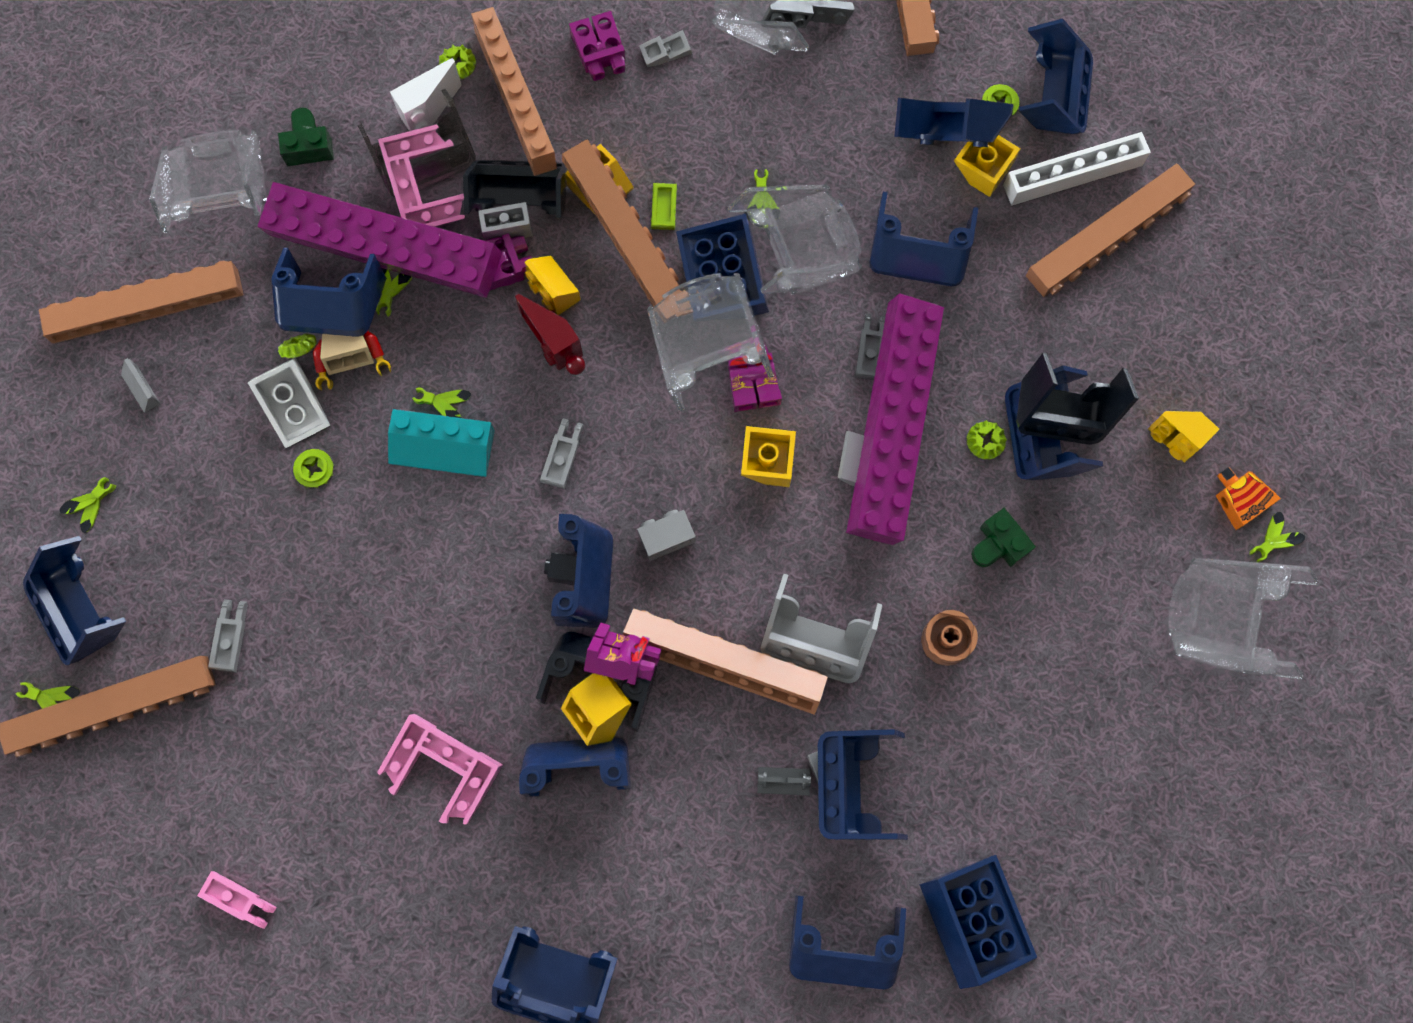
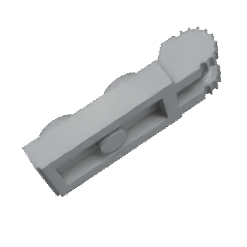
M562 419L558 433L554 436L540 478L541 483L565 489L580 444L579 439L584 426L582 423H577L571 439L564 437L569 427V420Z
M224 599L220 617L217 618L208 669L237 672L246 623L244 621L248 607L247 602H239L236 617L233 620L229 619L232 601Z

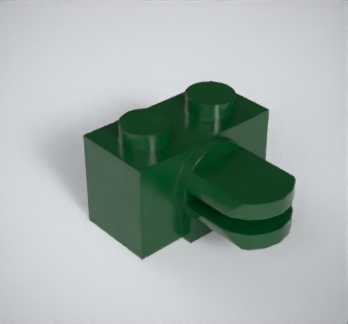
M300 107L292 111V131L278 133L280 155L287 167L334 160L332 138L326 126L316 127L315 118L307 108Z
M1004 507L981 525L980 529L986 538L973 548L971 556L973 562L982 568L992 565L1001 557L1012 567L1031 553L1036 546Z

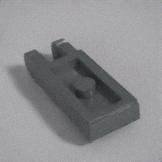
M865 314L864 326L860 336L855 378L874 380L886 316H880L878 331L869 330L872 321L871 314Z

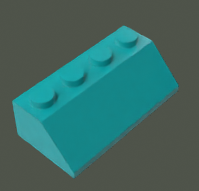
M393 409L388 430V463L486 477L495 430L491 422Z

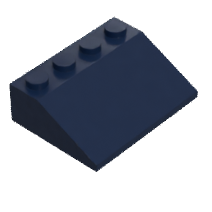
M746 214L676 231L695 322L748 318L769 312L752 231Z
M996 855L919 884L960 989L980 986L1037 958Z

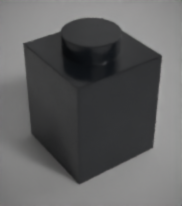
M551 553V558L546 559L544 574H547L549 582L574 586L577 556Z

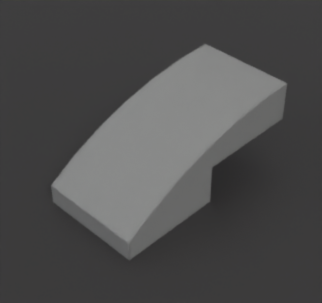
M683 30L663 40L658 36L639 45L647 67L657 66L693 54Z

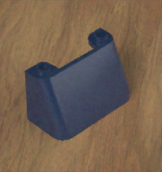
M559 514V533L563 540H568L573 544L574 551L577 553L574 591H561L555 595L552 602L551 617L556 626L598 628L600 623L605 624L608 619L613 537L607 529L577 515Z
M613 737L612 741L589 746L583 740L531 744L526 749L519 777L520 794L525 797L540 796V790L544 788L545 784L552 782L551 769L600 766L601 779L608 786L617 787V790L631 789L627 744L624 740Z
M515 926L492 986V1004L500 1010L541 1023H599L618 958L603 950L593 953L590 958L539 943L540 938L534 929L525 926L521 928Z

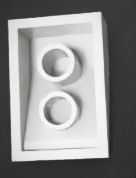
M451 58L390 91L398 114L409 131L432 126L461 87L455 61Z
M296 358L248 382L285 448L330 426L311 384Z

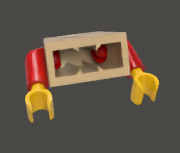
M370 331L358 337L322 334V339L319 340L313 350L316 373H319V377L315 382L316 387L322 391L321 384L327 380L328 389L331 390L333 388V381L327 377L326 372L328 375L366 366L373 364V359L377 361L376 370L380 376L382 374L379 369L382 365H387L391 373V365L383 359L384 352L378 338Z

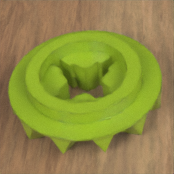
M463 44L460 47L452 45L448 50L444 48V53L439 56V65L451 58L456 60L460 55L461 62H458L456 65L459 78L464 79L473 73L476 67V58L471 49L465 48Z
M998 84L989 87L982 98L985 101L997 102L996 100L1000 101L1006 97L1004 103L1013 104L1012 115H1015L1019 107L1018 94L1007 85Z
M307 333L291 337V339L280 344L278 347L279 355L286 358L300 357L310 352L317 344V340L314 335Z
M987 420L976 423L967 434L968 448L978 458L993 459L998 457L1005 449L1007 439L1004 430L997 423H991ZM992 432L990 440L993 441V443L989 442L983 448L982 445L984 439L981 437V435L986 436L987 434Z
M310 449L297 457L294 462L293 473L300 484L307 488H318L323 484H327L329 478L333 476L334 464L326 452L319 449ZM318 462L317 466L322 472H314L311 475V471L305 466H314Z

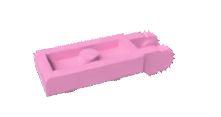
M211 871L197 895L238 919L248 921L264 929L268 924L265 919L250 913L254 905L268 913H274L277 908L260 899L259 895L215 871Z

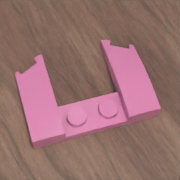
M437 124L378 139L401 218L433 227H441L465 219V215H460L464 194L422 204L410 164V159L454 147L450 139L444 142L435 132L439 128Z
M409 715L377 773L379 775L384 772L387 773L394 784L388 790L391 794L396 795L421 752L463 776L439 822L448 823L449 817L464 818L463 824H468L503 764L482 752L478 753L437 729V726L418 715Z

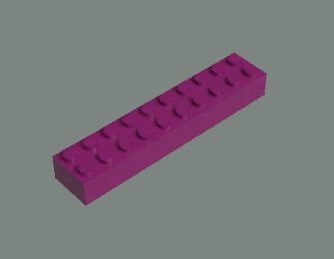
M276 182L272 183L257 226L270 236L366 264L369 255L375 254L381 268L485 298L488 296L502 252L494 243Z
M901 293L889 301L846 531L848 534L890 545L904 541L944 311L942 306Z

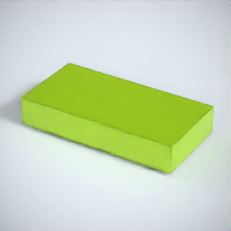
M653 183L651 229L675 230L677 184Z

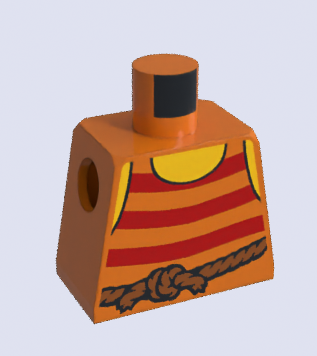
M1230 467L1217 475L1226 488L1219 492L1216 497L1235 530L1247 524L1281 499L1251 471L1238 479Z

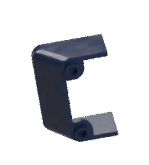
M1063 18L1029 27V34L1039 43L1036 52L1037 61L1046 69L1042 102L1019 107V112L1031 125L1039 130L1074 135L1084 133L1087 127L1093 57L1090 49Z
M898 98L894 137L920 139V144L934 145V140L973 142L974 147H988V143L995 141L1012 116L1013 104L966 98V102H931Z
M883 191L869 261L870 268L875 273L951 287L959 285L964 279L973 245L978 208L973 207L966 228H956L950 233L948 243L900 235V220L893 215L884 214L888 192Z
M283 248L271 279L274 316L278 326L284 331L352 337L364 335L370 328L387 279L375 254L369 255L363 273L346 275L341 280L339 288L297 285L301 270L289 248Z
M1060 366L1053 369L1058 383L1055 387L1056 390L1069 392L1067 383L1088 376L1087 371L1068 366ZM1021 382L1007 389L1005 404L1016 472L1021 479L1032 481L1072 477L1103 467V461L1080 458L1074 452L1062 453L1060 440L1020 433L1016 419Z
M80 536L40 546L23 579L25 593L61 661L65 665L79 662L113 642L126 623L124 617L116 620H111L107 616L99 618L80 583L79 578L84 570V564L82 559L75 554L82 540Z
M895 729L829 731L820 736L818 740L819 830L825 838L833 840H908L907 834L882 833L881 821L876 815L861 813L860 761L872 760L878 755L880 749L879 739L905 738V733Z
M795 896L789 969L795 978L883 990L889 989L894 985L903 954L906 908L896 907L894 934L880 937L875 945V956L821 950L820 932L811 925L801 924L804 896Z

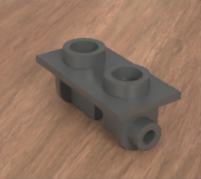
M758 767L757 793L810 796V769Z

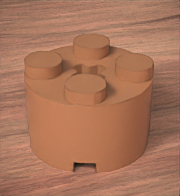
M945 610L935 615L926 624L922 632L921 643L926 656L940 665L950 666L962 662L972 653L977 644L978 634L975 625L964 613L956 610ZM947 633L950 634L951 639H954L951 643L947 642V639L944 638Z

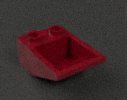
M517 294L515 299L519 312L540 342L544 352L543 355L550 366L555 365L558 371L566 366L570 374H581L585 370L581 343L568 321L530 299Z

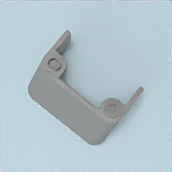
M783 574L761 644V652L785 662H792L804 669L817 671L828 678L844 683L856 682L860 677L876 634L882 604L877 603L871 622L854 619L849 622L845 631L798 616L799 603L794 598L783 594L788 575Z

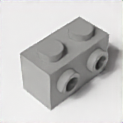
M526 202L478 211L484 240L502 237V235L508 233L510 238L533 236Z
M678 510L669 511L664 514V518L657 521L654 519L647 520L637 529L649 562L696 543V536L684 510L679 512Z

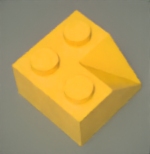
M998 135L993 143H988V147H974L973 142H967L954 162L971 186L990 197L1014 164L1021 148Z
M746 426L741 476L764 485L790 487L796 431Z

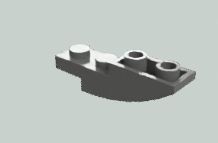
M778 0L769 6L762 19V24L794 28H806L809 21L837 25L846 24L854 12L853 2L835 0Z

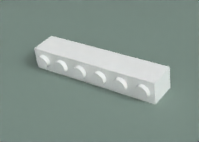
M1140 132L1008 173L1003 187L1012 206L1141 167L1151 152L1143 133Z

